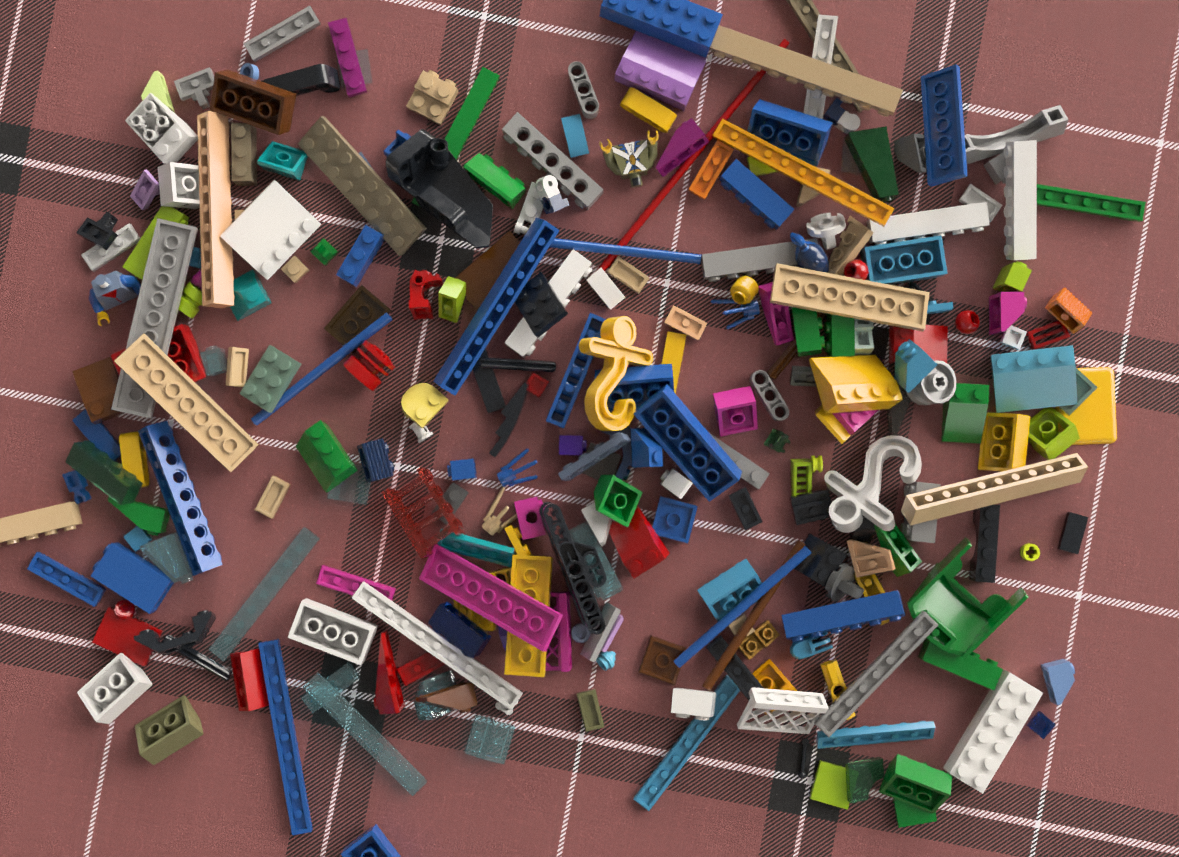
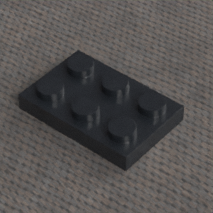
M539 272L526 283L515 300L517 307L537 338L568 315L562 302L542 272Z

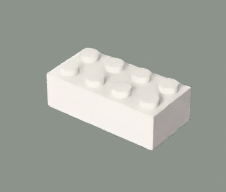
M306 598L300 603L287 638L362 665L366 660L379 625Z

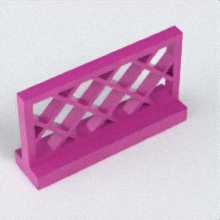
M569 591L550 592V597H556V606L553 610L557 608V612L563 616L557 627V633H554V636L558 639V644L554 648L549 645L548 649L551 652L546 656L547 659L553 653L558 658L559 666H551L546 661L545 671L569 672L572 669Z

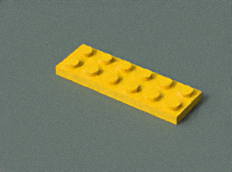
M513 555L511 586L550 607L553 557ZM507 631L504 675L545 677L547 651H541Z

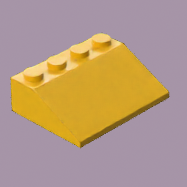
M876 355L809 359L824 413L890 409L903 400L897 381Z

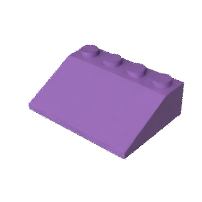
M636 31L617 68L615 81L685 111L708 58Z

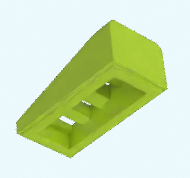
M791 459V497L812 492V461L810 459ZM806 466V469H797V467ZM797 474H806V476L797 477ZM797 482H806V484L797 485ZM797 489H806V492L797 493Z

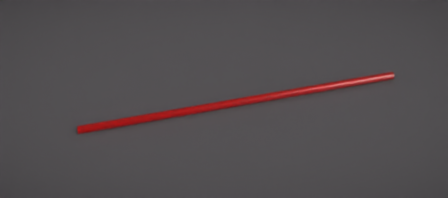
M783 39L778 46L786 49L790 43ZM762 69L760 72L757 71L705 135L709 142L684 161L617 245L626 246L714 138L713 134L722 118L727 121L767 71ZM609 254L598 269L601 267L606 271L618 255Z

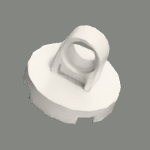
M831 213L819 214L811 218V223H806L807 232L812 237L821 238L825 250L835 248V235L845 229V218L840 213H837V216H831Z

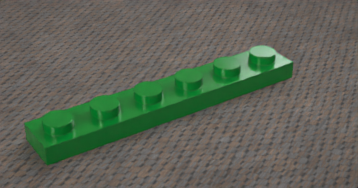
M1037 184V205L1135 222L1143 221L1146 202Z

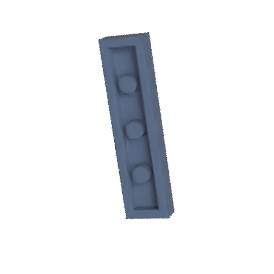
M617 432L609 437L610 440L606 443L603 442L596 445L592 452L579 456V460L575 463L565 465L563 471L558 473L561 480H572L631 442L629 435Z

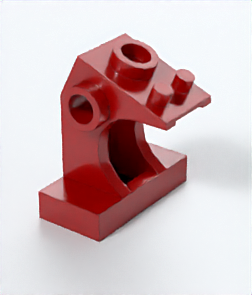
M426 270L414 271L409 281V309L414 320L433 319V309L429 300L424 299V295L432 287L443 286V281L439 274L435 273L433 276L432 273Z

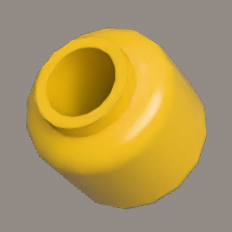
M741 276L732 285L730 294L737 304H749L757 295L759 287L753 278Z

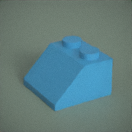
M909 339L907 342L902 343L895 353L894 378L909 393L938 364Z

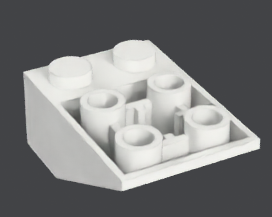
M149 93L125 120L164 164L169 162L177 163L198 140L197 134L188 124L152 93Z

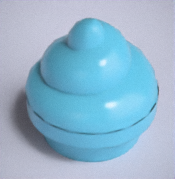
M613 651L600 652L596 662L605 671L612 669L615 665L616 653Z

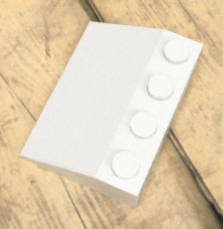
M273 180L220 237L268 280L316 231L321 223L278 182Z

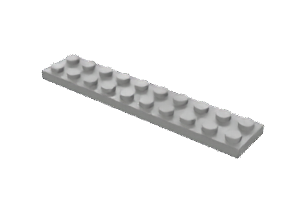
M157 218L126 349L144 333L168 355L198 228ZM121 369L111 410L152 419L156 401Z

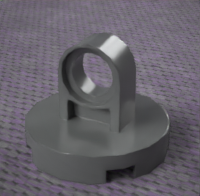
M845 563L839 565L841 569L838 572L833 571L826 583L825 590L828 591L825 594L826 597L833 601H839L846 594L857 599L861 598L864 589L853 583L855 576L854 568Z

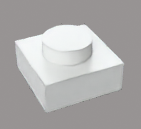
M1011 325L1004 331L1000 343L1020 350L1027 331Z

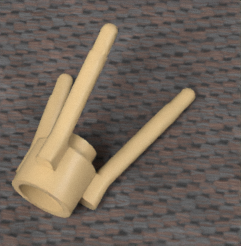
M505 487L501 488L488 514L483 519L485 521L482 524L483 529L492 536L496 532L500 533L503 528L518 518L516 513L501 524L500 519L508 511V506L497 517L494 515L491 517L503 495Z

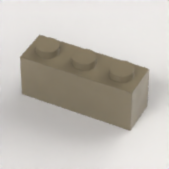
M231 123L232 182L238 186H257V129L246 123Z

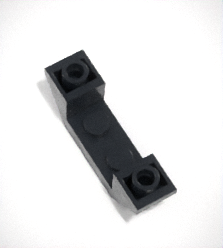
M208 610L198 612L197 616L192 617L195 632H185L182 634V637L176 639L173 637L164 639L163 643L160 642L159 634L154 630L151 631V629L139 632L140 635L134 636V640L162 655H167L202 643L216 620V615Z

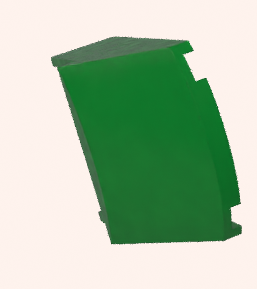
M966 537L940 563H936L907 602L913 620L924 610L939 624L927 637L933 644L948 653L967 658L1029 598L1025 590L1019 588L1008 600L999 594H993L981 603L954 578L962 569L963 564L960 558L972 547V544Z

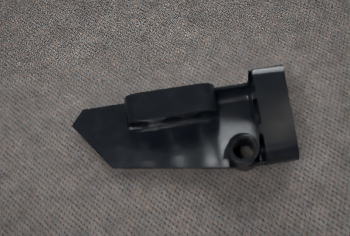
M421 129L388 155L386 169L390 180L412 195L420 207L476 249L489 247L493 204L451 154L446 140L437 139L426 130Z

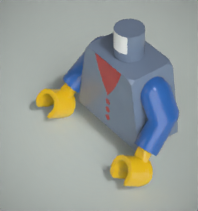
M113 271L106 275L100 274L92 280L93 288L90 289L88 298L94 312L97 313L98 325L102 326V319H106L108 324L110 323L109 315L103 312V310L111 309L139 296L141 283L135 276Z

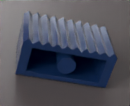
M383 438L357 446L367 483L393 476L394 464L392 461H389V447Z

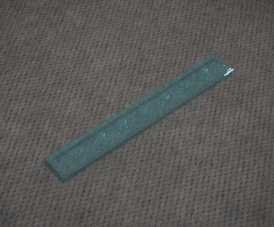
M303 527L208 650L222 661L229 657L230 653L236 648L320 540L318 536L306 527Z

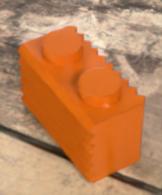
M1063 288L1053 295L1045 307L1072 334L1083 328L1092 315V311H1089L1087 306L1078 301V298H1075L1067 288Z

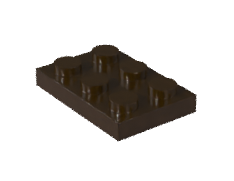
M361 285L324 329L342 345H345L386 312L389 314L392 310ZM357 348L352 351L353 354L357 352Z

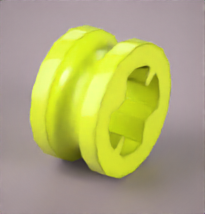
M818 455L817 458L811 456L812 473H815L816 470L822 472V455Z
M1026 543L1020 548V555L1025 560L1035 561L1040 556V549L1035 544ZM1029 547H1031V550H1034V554H1031L1030 557L1026 554Z

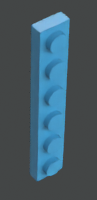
M919 721L916 723L903 722L894 725L882 724L871 727L837 729L830 737L823 731H817L816 744L817 748L820 749L933 739L935 724L934 721Z

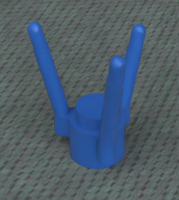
M733 299L710 301L711 303L737 304ZM755 299L749 304H741L740 308L724 311V315L742 312L743 316L746 315L727 325L726 329L754 319V315L760 313L758 301Z
M528 448L506 466L500 468L501 471L497 473V476L503 487L507 485L511 487L515 484L538 478L537 475L514 480L517 478L516 474L537 464V460H534L514 471L510 468L529 452Z

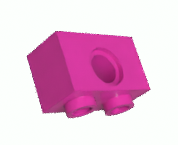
M538 496L514 502L523 540L546 535V529L539 514V507L543 501L542 499L538 500ZM529 512L537 514L538 519L536 522L531 523L527 520Z

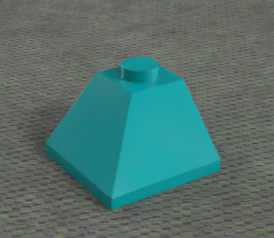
M254 269L234 279V306H230L237 321L272 303Z

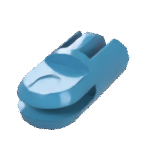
M808 636L803 641L793 642L790 647V653L796 659H804L832 649L833 645L830 644L815 649L818 646L829 643L831 641L830 637L812 642V640L817 638Z

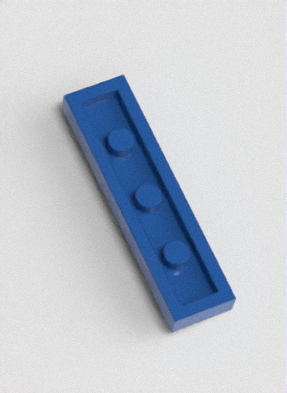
M36 552L27 568L29 571L94 607L98 605L106 591V588L41 552Z

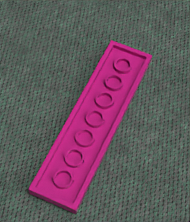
M438 544L434 545L419 578L541 651H547L563 616Z

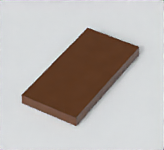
M510 231L455 277V279L466 282L465 297L476 310L479 309L520 244Z

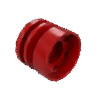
M365 340L362 344L368 351L365 352L358 347L357 351L362 357L358 359L351 355L343 365L371 391H374L382 383L377 374L380 372L388 376L389 373L384 369V366H387L392 371L395 366L390 357L379 347Z

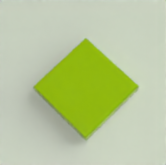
M820 760L809 798L848 810L858 771Z

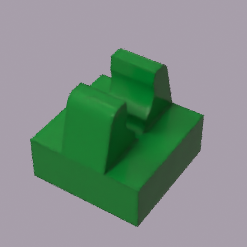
M324 238L311 251L325 266L339 253Z

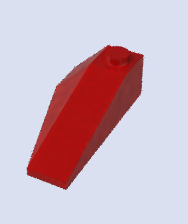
M388 630L383 631L380 636L376 698H374L375 709H379L380 714L400 713L405 706Z

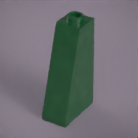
M887 126L849 132L844 137L845 142L872 197L883 203L892 202L893 198L899 195Z

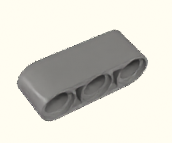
M572 62L568 67V77L581 112L585 118L594 119L599 113V103L587 71L581 62ZM579 69L582 73L579 76H574L572 71ZM581 87H586L589 91L586 94H581L578 90ZM593 105L596 109L593 112H588L585 107Z
M763 370L755 371L751 374L749 381L766 411L775 421L785 420L789 415V409L771 378ZM756 374H760L764 378V382L761 385L757 384L754 380ZM767 390L772 391L774 394L772 401L765 399V392ZM777 407H781L784 411L781 418L775 415Z

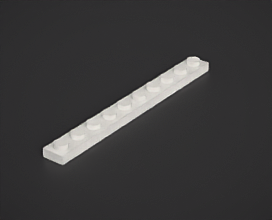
M362 582L353 595L352 599L510 710L513 709L522 696L523 692L366 582Z

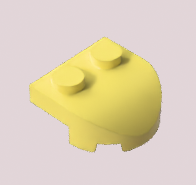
M419 383L409 388L403 395L401 401L402 410L407 418H410L423 429L447 404L449 399L434 386L428 383Z

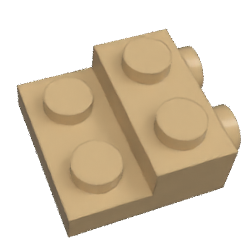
M423 70L406 107L441 126L459 92L453 81L449 79L443 81L438 78L439 75L436 72L429 70L427 73Z

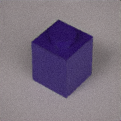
M559 435V455H582V452L586 451L587 440H583V436Z

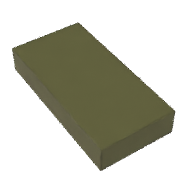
M596 689L577 693L585 731L604 728Z

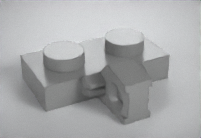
M210 67L174 81L182 101L192 98L193 101L198 100L199 106L203 110L210 107L207 96L210 95L209 91L213 89L214 74Z

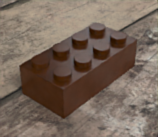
M227 69L215 72L210 111L281 135L289 132L291 129L296 94Z

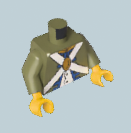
M657 130L656 136L653 138L650 137V132H647L649 142L646 139L612 146L610 140L607 139L608 145L606 147H603L601 141L599 142L600 148L604 151L603 155L607 167L615 175H620L621 179L630 178L631 188L641 187L643 185L641 176L647 175L648 170L653 168L657 158L656 141L659 139Z

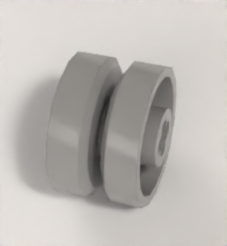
M935 360L938 365L911 392L908 393L906 391L911 401L918 405L941 404L949 401L956 390V376L949 364Z

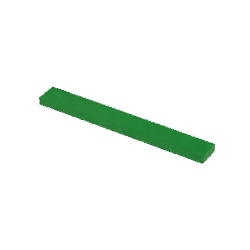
M482 67L444 139L447 141L449 151L456 160L500 78V75ZM413 198L412 203L419 206L416 199Z

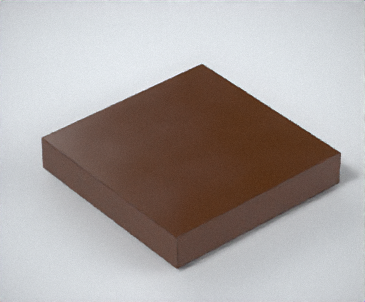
M651 635L638 672L675 685L681 667L679 668L673 660L687 648Z

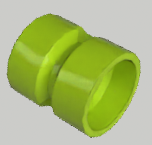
M189 282L183 289L184 294L181 296L179 310L193 319L199 312V306H202V291Z

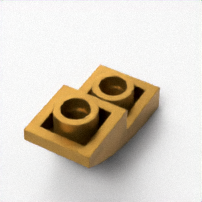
M768 620L755 628V632L746 636L738 648L747 660L752 659L760 650L766 648L780 635Z

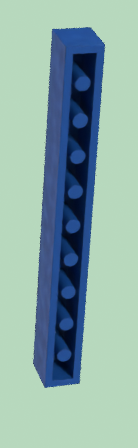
M535 218L433 382L456 396L560 230L543 219Z

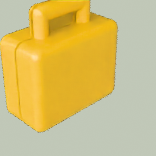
M1109 367L1077 368L1098 388L1070 416L1059 407H1055L1056 411L1076 425L1080 439L1072 445L1114 443L1117 439L1114 371ZM1058 423V432L1064 431L1065 429Z

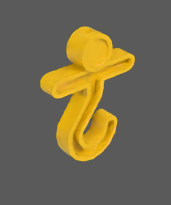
M627 316L606 319L601 325V338H583L579 342L581 353L604 359L603 369L587 389L584 400L588 420L595 428L601 431H619L629 426L636 410L635 401L633 399H618L614 404L613 411L610 413L607 407L608 396L625 375L628 365L647 366L653 362L651 351L631 346L636 339V327L634 322Z

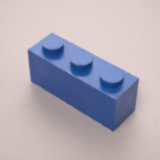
M365 225L336 275L357 287L384 242L383 235Z

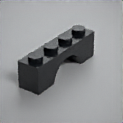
M993 504L973 510L976 546L974 555L970 560L969 580L995 583L1000 505Z

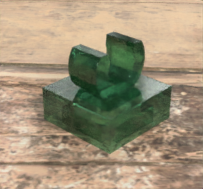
M773 428L764 445L778 453H785V450L782 449L785 443L790 444L791 442L787 434Z

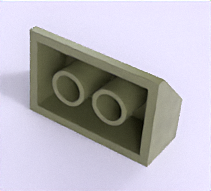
M185 695L135 725L139 754L153 765L203 735L201 720Z

